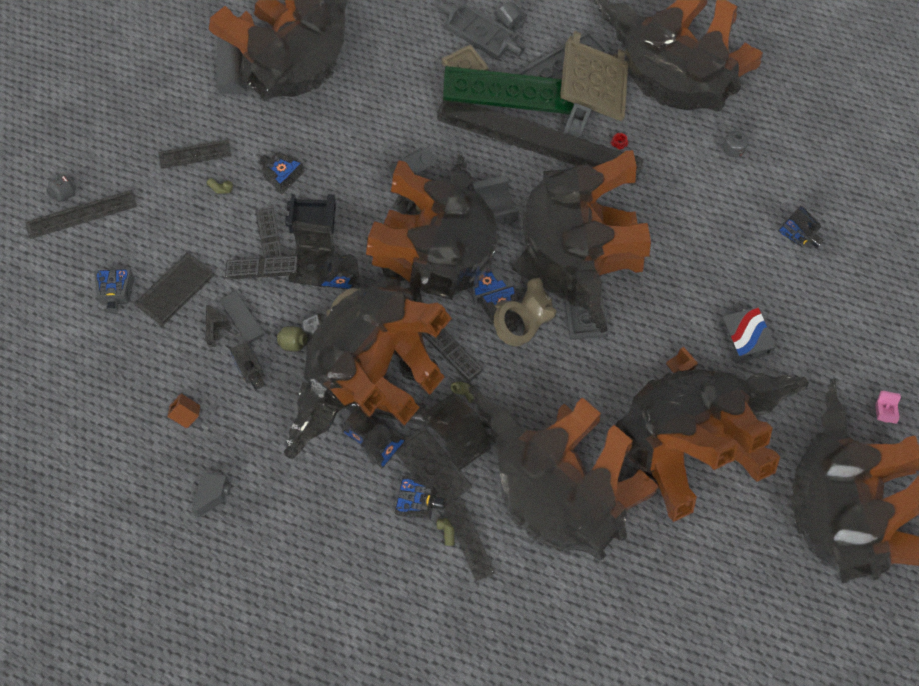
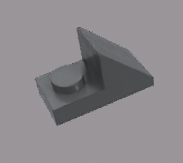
M575 103L562 136L579 142L591 109Z

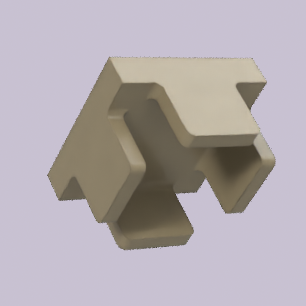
M471 45L441 59L444 67L450 66L489 71V67Z

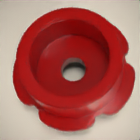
M623 133L615 134L612 137L611 145L619 150L624 149V147L628 146L627 136Z

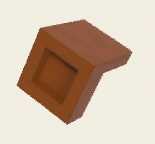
M685 347L680 348L678 355L666 362V365L679 380L694 372L698 364Z
M181 393L169 406L167 417L188 428L198 418L200 405Z

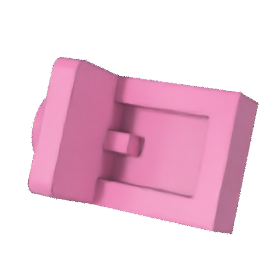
M887 391L880 392L875 405L877 420L886 423H898L900 394Z

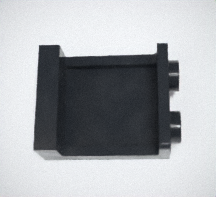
M291 194V200L287 201L289 216L285 218V225L289 227L290 233L334 234L335 194H328L327 200L296 199L295 194Z

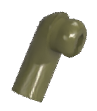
M210 178L207 181V185L217 194H228L233 190V183L231 181H224L223 184H219L214 178Z
M456 381L450 385L452 392L465 395L469 403L478 399L468 383Z
M437 519V529H444V546H454V528L449 519Z

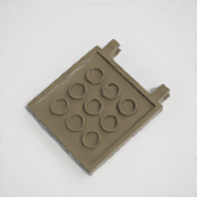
M574 31L573 37L570 36L565 44L560 98L622 121L625 118L628 62L624 61L625 51L618 49V54L611 56L580 43L581 33Z

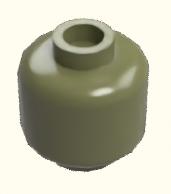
M286 326L278 332L277 342L285 351L298 352L306 345L307 335L301 327Z

